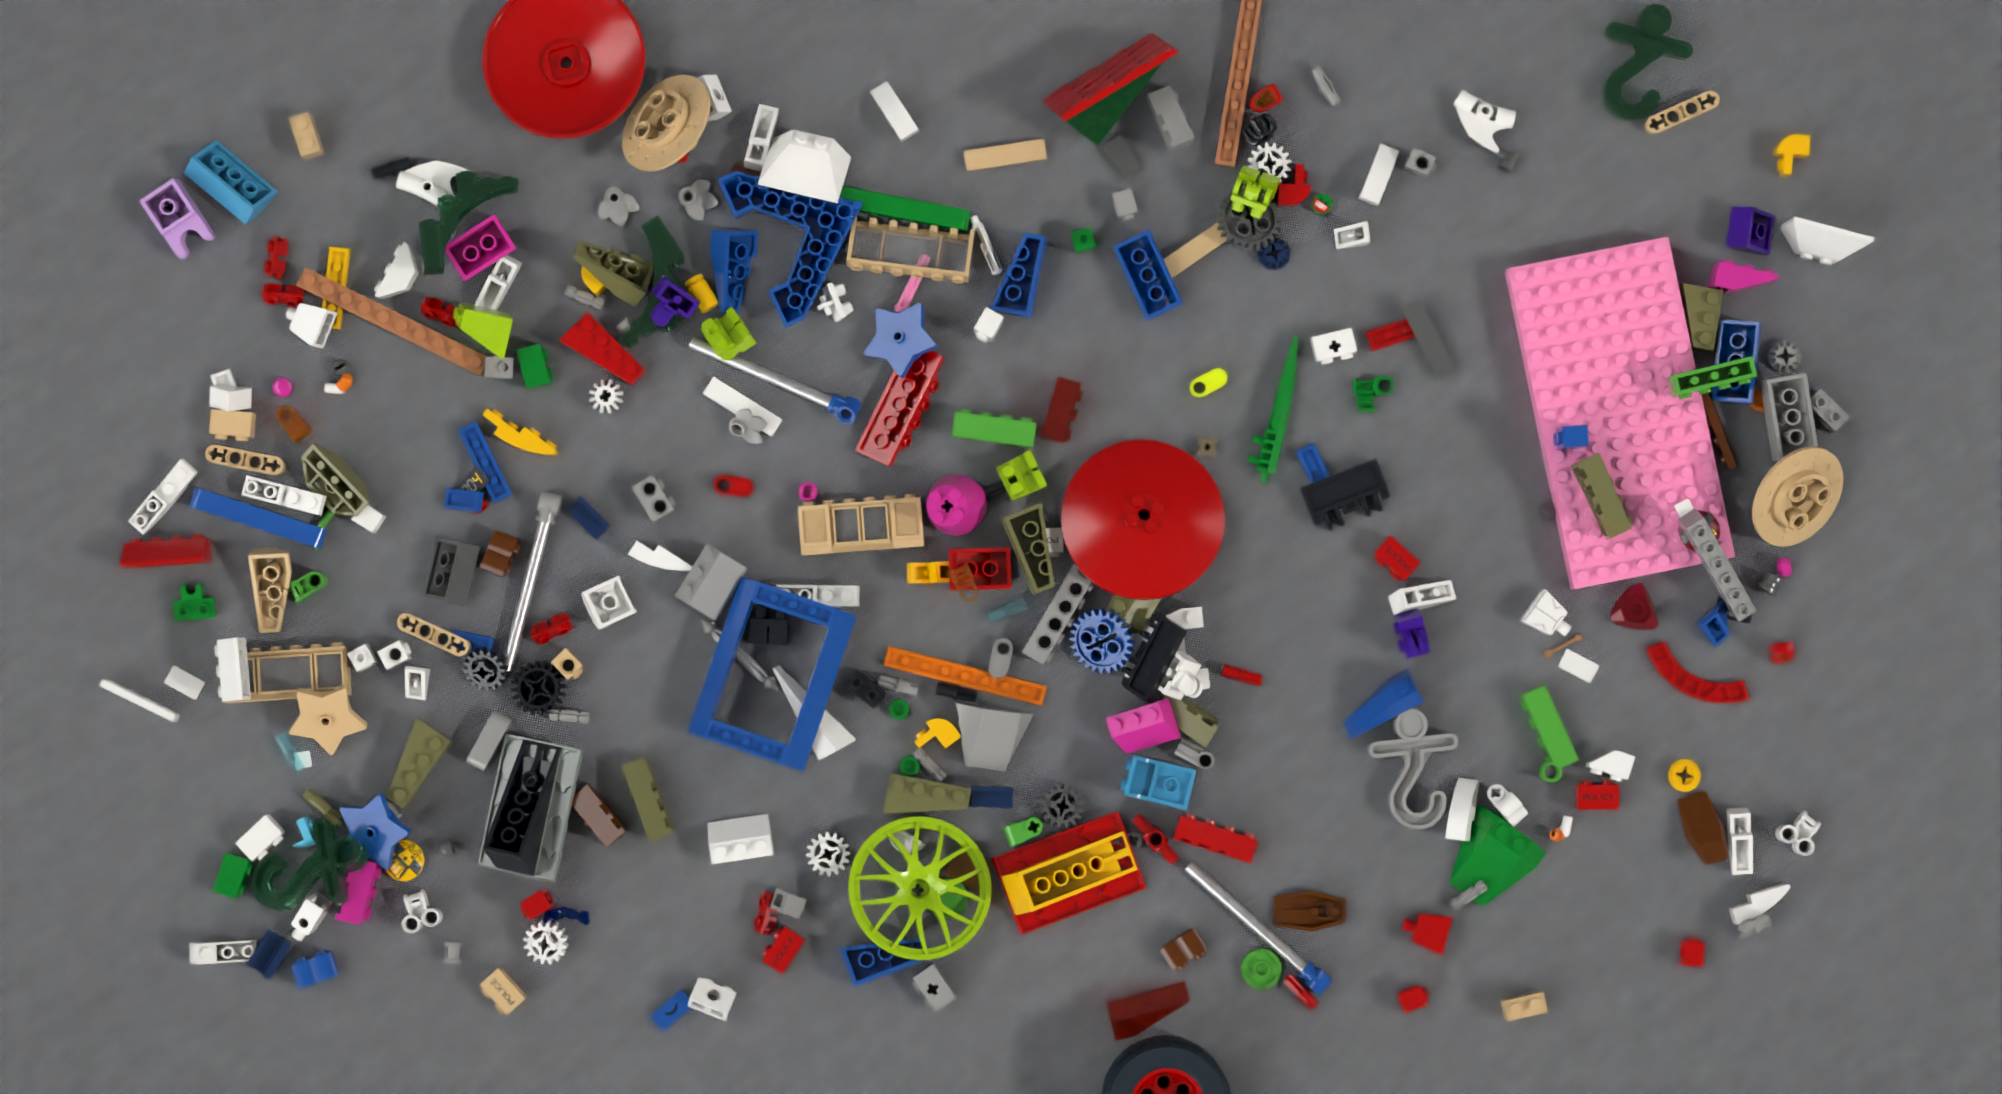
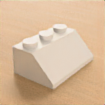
M235 637L217 640L214 652L219 660V665L216 666V674L220 678L221 686H218L219 698H222V702L251 700L246 638Z
M768 814L707 823L712 864L774 855Z

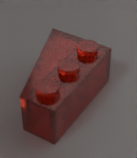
M1058 376L1040 439L1064 445L1065 441L1069 442L1072 430L1069 429L1070 422H1075L1078 410L1074 408L1076 402H1081L1084 392L1080 390L1082 383Z

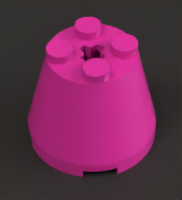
M953 474L939 479L934 483L927 495L926 511L929 520L939 531L948 535L960 536L974 531L981 524L987 513V497L983 488L966 475ZM945 504H953L952 508H945Z

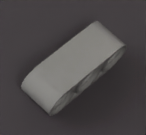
M494 710L466 762L485 772L502 743L505 733L508 732L513 719Z

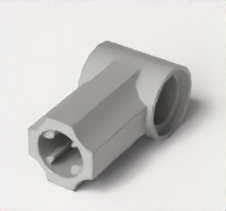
M1183 738L1174 753L1203 770L1212 768L1215 762L1214 756L1210 752ZM1202 755H1209L1211 757V764L1204 767L1200 764L1199 759Z

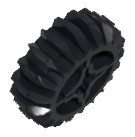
M538 660L535 661V667H533L531 662H528V670L521 666L520 670L523 674L515 673L519 681L512 680L511 682L512 684H517V688H511V692H518V695L512 697L513 700L520 698L521 701L517 703V706L520 707L525 704L523 712H527L531 708L530 715H534L536 709L539 716L543 715V709H545L547 714H550V706L557 710L558 707L555 702L563 703L558 698L559 695L566 696L565 692H560L561 688H567L565 684L560 685V682L564 681L565 677L558 678L557 676L561 672L559 670L553 672L555 668L553 664L547 668V661L542 663V667H540ZM536 671L545 672L537 681L527 677ZM550 676L555 684L554 694L547 688ZM524 683L531 689L528 700L523 693ZM539 683H542L541 688L545 692H538L536 694L537 689L532 684L539 685ZM541 695L551 699L543 705L533 704Z

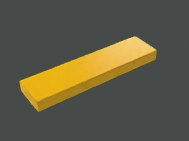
M329 246L326 278L345 287L347 285L351 249ZM323 299V309L337 312L331 329L341 330L343 308Z

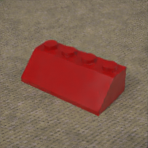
M193 534L191 539H184L183 536H171V540H163V537H152L149 542H143L142 538L130 539V543H124L120 567L133 569L212 563L210 538L204 537V534Z

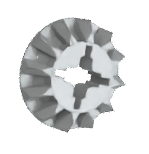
M1782 340L1772 345L1768 353V360L1776 371L1788 373L1797 368L1802 355L1800 354L1799 347L1792 341ZM1784 348L1787 354L1793 355V357L1787 359L1786 364L1783 358L1777 357L1784 353Z

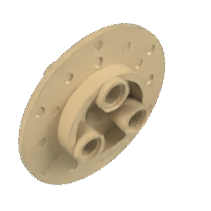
M676 75L659 82L649 89L632 109L623 130L622 149L626 160L638 170L652 172L673 165L689 151L693 150L706 127L710 114L711 102L706 86L693 76Z
M1804 447L1787 454L1768 471L1758 487L1752 507L1753 525L1763 540L1774 546H1791L1808 539L1823 527L1833 514L1842 493L1843 471L1838 459L1824 448Z

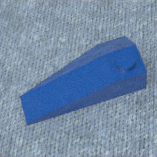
M711 229L710 251L720 313H726L725 311L730 307H733L739 313L746 290L744 287L747 276H750L751 269L749 267L752 257L755 258L757 253L758 231Z
M1407 668L1390 677L1343 721L1351 740L1424 702L1410 670Z

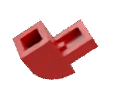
M1295 164L1294 184L1278 185L1277 207L1298 206L1309 195L1311 185L1303 184V182H1307V170H1304V164Z

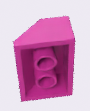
M495 214L443 246L444 251L464 282L517 249Z
M1169 698L1105 718L1112 739L1126 754L1181 737Z

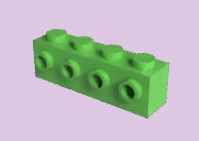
M1753 356L1672 375L1668 377L1672 397L1679 396V400L1692 397L1691 393L1699 391V395L1710 393L1711 388L1719 387V390L1730 388L1731 383L1738 382L1739 385L1751 383V379L1757 376Z
M960 409V412H955L952 437L1033 448L1036 423L1032 422V418L1021 417L1020 420H1013L1011 415L1000 414L999 418L992 417V413L980 412V415L972 414V410Z

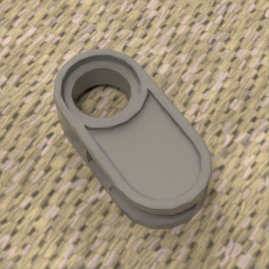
M1006 638L998 639L993 647L988 671L995 679L1005 677L1008 672L1013 645ZM999 644H1006L1009 651L1001 654L998 652L997 647Z

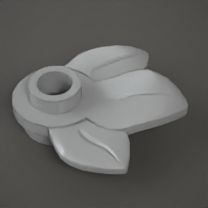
M697 180L692 186L683 187L678 193V200L683 206H686L687 214L698 221L704 220V210L713 209L718 205L715 196L708 192L711 183L706 180ZM687 193L692 194L691 200L685 199Z
M618 187L608 188L604 193V200L598 207V214L601 220L610 217L620 227L625 225L628 212L639 211L635 198L624 194ZM611 194H617L618 199L612 201L610 199Z
M741 409L737 412L736 417L732 418L729 422V431L734 436H742L749 443L760 444L763 440L759 432L767 426V422L760 416H752L750 409Z
M1761 914L1755 919L1743 921L1738 926V930L1742 931L1738 938L1749 937L1755 932L1758 935L1766 933L1772 928L1771 919L1767 914Z

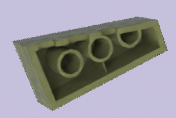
M1600 453L1571 465L1573 473L1605 539H1611L1631 529L1630 524H1632V520L1623 509V501L1614 488V483L1608 474Z
M1041 502L1004 517L1001 520L1033 596L1055 586Z
M416 718L386 798L400 808L406 809L454 741L422 718Z
M647 756L622 765L623 770L620 772L624 782L629 784L630 789L628 793L631 800L636 803L637 808L635 810L639 820L643 822V831L646 838L651 843L676 833Z
M891 773L883 814L968 809L972 788Z

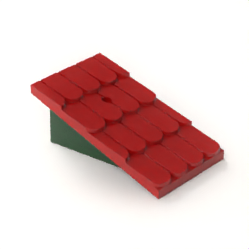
M1149 33L1128 49L1120 50L1100 66L1089 69L1072 83L1064 84L1042 100V102L1098 146L1163 62L1178 54L1179 51L1154 33Z

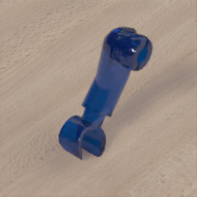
M561 906L546 911L543 921L546 924L550 919L552 925L555 920L568 918L579 920L582 924L588 925L590 915L585 910L578 913L577 910Z

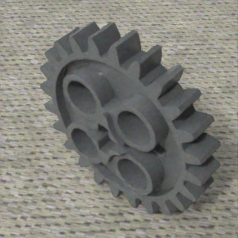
M1231 191L1230 197H1224V202H1220V209L1216 212V215L1219 217L1216 218L1215 222L1220 223L1217 230H1223L1220 237L1227 236L1226 244L1232 241L1233 248L1239 245L1240 251H1243L1244 247H1247L1249 252L1252 251L1253 247H1255L1257 252L1261 246L1266 249L1268 243L1272 244L1274 238H1277L1278 231H1280L1282 226L1278 224L1281 223L1282 217L1278 216L1281 210L1275 209L1277 202L1270 203L1260 219L1250 215L1252 208L1246 206V209L1244 207L1243 212H1239L1240 216H1236L1232 213L1234 210H1232L1233 201L1230 200L1233 192ZM1257 224L1264 225L1266 229H1260ZM1238 229H1244L1247 234H1241Z

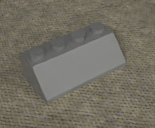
M1800 373L1759 380L1772 460L1779 461L1787 454L1800 448L1818 447L1807 374Z

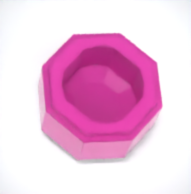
M285 377L276 379L272 384L273 393L280 398L289 397L293 392L292 382Z
M805 482L800 485L798 494L801 500L811 502L816 499L818 490L815 484Z
M1788 557L1777 559L1776 569L1780 577L1791 576L1792 574L1791 562Z

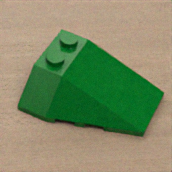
M1479 805L1475 812V821H1472L1470 841H1461L1449 883L1459 891L1464 892L1471 886H1475L1478 881L1483 880L1488 887L1487 891L1482 894L1479 893L1478 897L1473 899L1474 902L1483 907L1535 870L1546 855V852L1502 818L1484 806Z

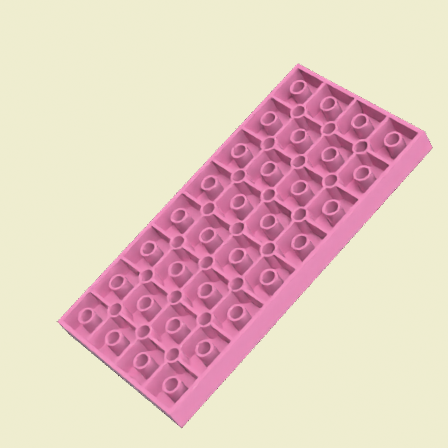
M1663 237L1508 268L1505 271L1552 503L1555 508V517L1570 589L1573 590L1702 564L1697 553L1687 548L1679 536L1678 528L1680 523L1678 519L1680 516L1674 506L1685 499H1689L1693 508L1697 511L1708 512L1716 518L1720 526L1718 543L1727 559L1735 557L1702 395H1699V391L1691 393L1692 397L1679 400V396L1672 397L1668 377L1696 370L1669 238ZM1587 425L1589 446L1582 449L1557 450V445L1554 446L1553 434L1556 433V429L1562 426ZM1597 453H1600L1608 474L1614 483V488L1623 501L1622 506L1625 513L1627 512L1632 520V524H1630L1631 529L1608 540L1605 539L1571 468V465Z

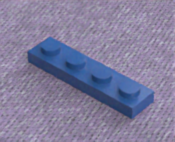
M475 421L459 429L458 432L475 466L489 479L485 487L493 503L495 504L512 496L513 493L478 422Z

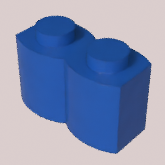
M325 949L314 953L315 958L308 960L307 956L295 960L296 964L291 967L299 989L340 975L333 952L327 953Z

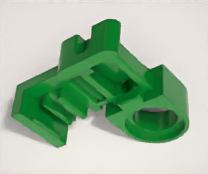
M1387 376L1373 377V380L1356 381V378L1352 380V392L1357 401V413L1376 412L1377 409L1376 406H1373V399H1375V396L1391 393L1394 388L1393 380ZM1381 380L1389 382L1390 389L1384 392L1379 389V382Z

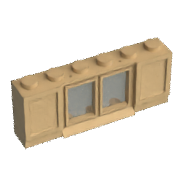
M906 494L901 499H896V495L884 496V500H876V497L863 498V502H855V499H843V503L835 504V500L823 501L822 505H815L814 502H802V506H798L801 556L925 547L921 497H917L916 494Z

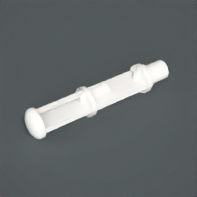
M975 215L970 218L973 225L972 230L977 231L982 242L980 247L992 275H998L1003 271V268L983 223Z

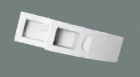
M180 459L157 489L153 490L128 522L144 535L181 497L198 471L184 459Z
M246 475L241 494L320 516L322 515L327 497Z
M776 585L778 589L828 606L859 607L860 586Z

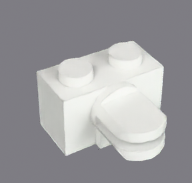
M1177 651L1158 689L1164 695L1179 700L1183 698L1184 694L1191 698H1197L1203 690L1202 682L1195 677L1201 664L1190 655Z

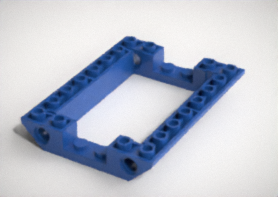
M742 577L734 595L687 732L804 772L857 616ZM754 602L828 627L788 745L714 720Z

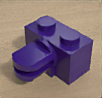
M663 275L651 290L660 301L651 311L650 317L657 326L664 327L677 313L689 319L700 302L693 295Z
M1418 608L1394 615L1396 622L1393 623L1395 634H1399L1400 641H1397L1399 652L1404 653L1407 659L1430 653L1426 628Z

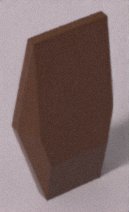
M1706 791L1678 799L1677 804L1684 838L1703 864L1708 866L1728 859L1724 824Z
M1312 890L1274 896V926L1313 932L1346 923V899Z

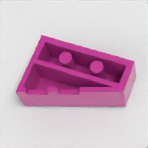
M359 857L352 858L345 882L347 883L345 893L341 895L340 902H342L340 914L336 913L335 920L357 925L370 920L372 908L370 907L371 899L374 900L377 893V888L374 886L376 879L379 880L382 871L378 863Z

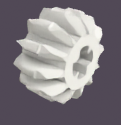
M601 380V387L594 383L593 386L597 390L589 391L590 394L595 395V397L589 398V402H596L593 405V409L596 410L600 407L599 412L601 414L604 413L605 408H607L608 414H611L612 406L614 409L619 410L616 402L623 403V400L618 398V396L624 395L623 391L616 392L620 385L616 384L613 386L612 380L608 381L607 386L605 380ZM604 392H607L609 395L611 394L607 402L601 399L604 396Z

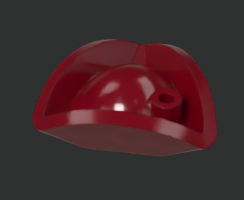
M1636 583L1627 589L1616 601L1610 614L1611 621L1624 628L1653 630L1658 626L1653 602L1643 583Z

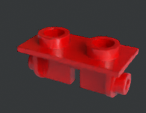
M273 236L267 242L266 251L269 252L268 260H265L263 270L266 272V277H271L274 274V278L282 279V275H285L286 261L279 260V256L287 257L289 243L287 238L279 237V241H277L278 236Z
M268 283L263 285V291L260 292L263 303L270 305L285 304L296 307L300 303L304 304L302 296L305 295V290L295 285H286V291H282L283 284Z
M426 297L424 302H421V314L426 318L438 320L448 327L459 328L455 323L456 320L453 319L455 306L447 304L446 308L442 309L444 302L433 297Z
M561 612L549 618L552 624L548 626L546 620L533 625V628L529 630L534 642L537 645L546 644L552 638L565 635L574 629L567 612L564 614Z
M764 891L759 899L758 905L760 908L753 925L755 927L754 931L760 934L771 935V932H774L777 917L770 916L771 912L778 914V911L769 907L774 893L771 894L767 891Z

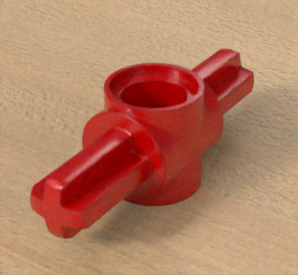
M1142 813L1137 814L1132 819V822L1144 834L1142 838L1155 853L1158 851L1170 865L1179 859V856L1168 844V838L1156 825L1153 827ZM1153 833L1161 835V842L1157 845L1150 842V836Z

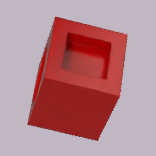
M1687 936V940H1681L1679 964L1703 967L1705 942L1699 941V937Z
M1420 984L1396 992L1404 1013L1428 1005L1427 999H1430L1426 987L1422 988Z

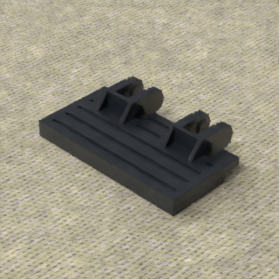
M1377 459L1299 488L1314 527L1322 524L1321 514L1329 532L1333 531V525L1328 517V511H1334L1338 525L1343 527L1345 523L1339 507L1342 508L1344 515L1361 509L1358 503L1359 500L1366 517L1371 516V510L1367 505L1365 497L1372 496L1374 506L1378 512L1383 511L1377 492L1380 493L1382 500L1391 497Z
M1160 612L1156 613L1153 620L1147 619L1145 622L1154 629L1152 634L1145 630L1140 632V635L1146 638L1148 642L1142 640L1135 654L1136 657L1130 655L1131 659L1128 661L1135 665L1134 669L1132 670L1127 666H1123L1121 669L1122 672L1130 677H1124L1120 684L1148 703H1151L1188 631Z

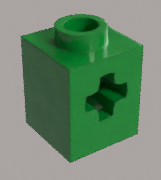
M1091 227L1071 232L1070 236L1076 255L1096 249Z

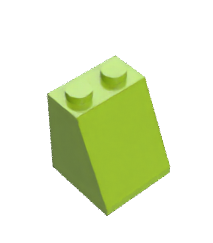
M459 303V307H455L453 319L456 320L455 323L458 327L499 358L504 359L513 318L508 312Z

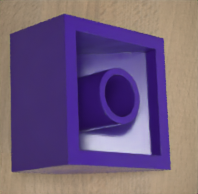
M1732 207L1726 247L1737 251L1769 255L1775 215L1755 207Z

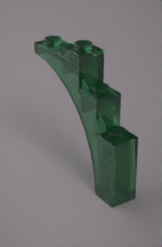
M461 171L456 173V196L443 195L437 199L438 221L425 219L419 222L423 275L444 274L447 243L453 230L462 218L487 200L501 195L518 193V178L504 176L501 179L484 177L481 180H477L476 172Z
M656 216L641 226L653 255V288L663 275L680 286L670 269H678L687 258L659 216ZM652 292L641 317L628 332L618 339L623 348L628 346L630 349L639 343L638 339L642 336L648 337L656 332L655 328L657 325L651 320L650 313L660 299ZM674 315L666 326L658 327L662 332L667 331L669 333L677 327V323L680 321Z

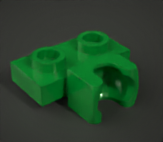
M203 582L195 586V592L190 591L187 583L180 586L181 599L172 601L174 621L217 617L215 597H204Z

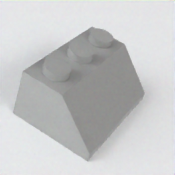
M706 544L675 596L716 621L748 568L711 545Z

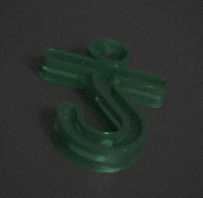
M1651 4L1643 9L1637 17V28L1619 22H1611L1604 29V35L1608 40L1634 47L1635 50L1634 56L1607 77L1602 89V99L1605 108L1613 117L1624 122H1636L1646 118L1656 109L1661 96L1658 91L1651 89L1643 94L1639 103L1630 104L1622 98L1621 88L1623 84L1662 55L1684 61L1693 53V47L1690 43L1664 36L1672 25V16L1670 11L1661 4Z
M318 818L313 823L317 850L312 856L304 860L286 886L280 891L274 890L275 879L279 874L287 870L289 862L280 854L272 853L263 858L256 866L252 876L251 889L255 898L262 905L279 912L287 911L298 906L318 879L322 877L327 899L336 905H343L348 900L344 871L349 873L358 872L366 865L369 858L367 847L351 836H342L337 839L334 825L325 818Z

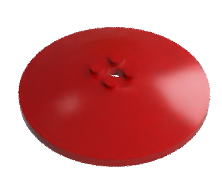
M509 0L498 12L488 29L483 46L482 66L485 83L492 99L501 112L515 125L534 135L545 138L574 139L588 136L606 128L628 109L635 99L644 78L646 51L640 27L633 14L621 0ZM570 59L572 65L569 68L561 67L563 60Z
M1129 440L1113 444L1098 451L1076 471L1069 482L1062 502V536L1068 554L1076 567L1088 580L1099 588L1127 599H1161L1190 587L1205 574L1213 563L1224 535V506L1220 492L1211 475L1190 454L1180 448L1160 441ZM1144 510L1149 513L1150 517L1147 520H1141L1138 513Z

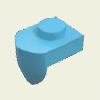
M310 816L297 820V825L304 840L292 846L303 848L317 844L319 838L316 832L317 825Z

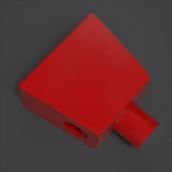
M1417 913L1415 921L1404 918L1401 930L1412 933L1410 941L1443 956L1453 918L1444 915Z

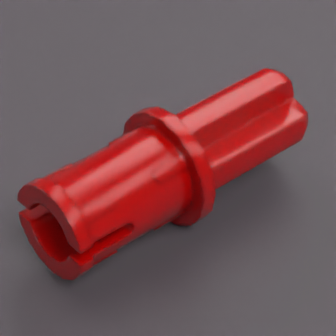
M1226 663L1221 673V676L1238 680V683L1242 681L1255 686H1260L1263 678L1262 675L1247 671L1244 667L1240 669Z
M1293 974L1288 975L1284 979V983L1295 994V998H1298L1309 1011H1312L1319 1004V1001L1307 990L1308 987H1304Z

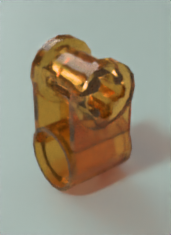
M282 405L277 409V420L295 444H298L313 432L293 407ZM284 410L291 412L289 413V419L283 418L285 415Z
M964 562L963 566L953 570L948 569L961 599L966 603L974 602L978 598V589L968 563ZM966 588L974 589L975 595L972 598L964 597L963 591Z

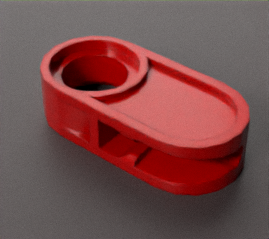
M720 475L713 483L715 491L721 495L748 497L754 491L753 482L745 477ZM722 479L729 482V488L725 491H721L718 488V482Z

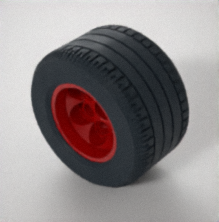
M1161 1035L1137 1041L1136 1044H1132L1128 1049L1122 1051V1054L1117 1056L1108 1069L1101 1093L1141 1094L1144 1089H1150L1153 1094H1178L1177 1087L1180 1084L1188 1086V1091L1185 1094H1231V1091L1220 1066L1205 1049L1181 1037ZM1161 1076H1166L1169 1079V1083L1164 1087L1159 1086L1157 1083Z

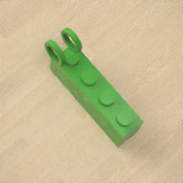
M1541 685L1521 694L1519 703L1523 711L1527 710L1530 717L1527 719L1531 729H1535L1539 736L1536 738L1537 743L1541 749L1544 748L1547 754L1545 756L1546 762L1539 768V776L1546 782H1556L1562 776V767L1578 761L1579 758L1546 686ZM1549 765L1554 766L1556 769V775L1551 779L1545 775V769Z

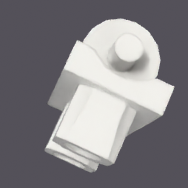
M832 282L822 288L824 295L819 297L822 304L817 306L818 311L824 310L826 316L832 314L835 323L841 321L853 311L849 301L842 304L839 297L846 294L843 284L833 285Z

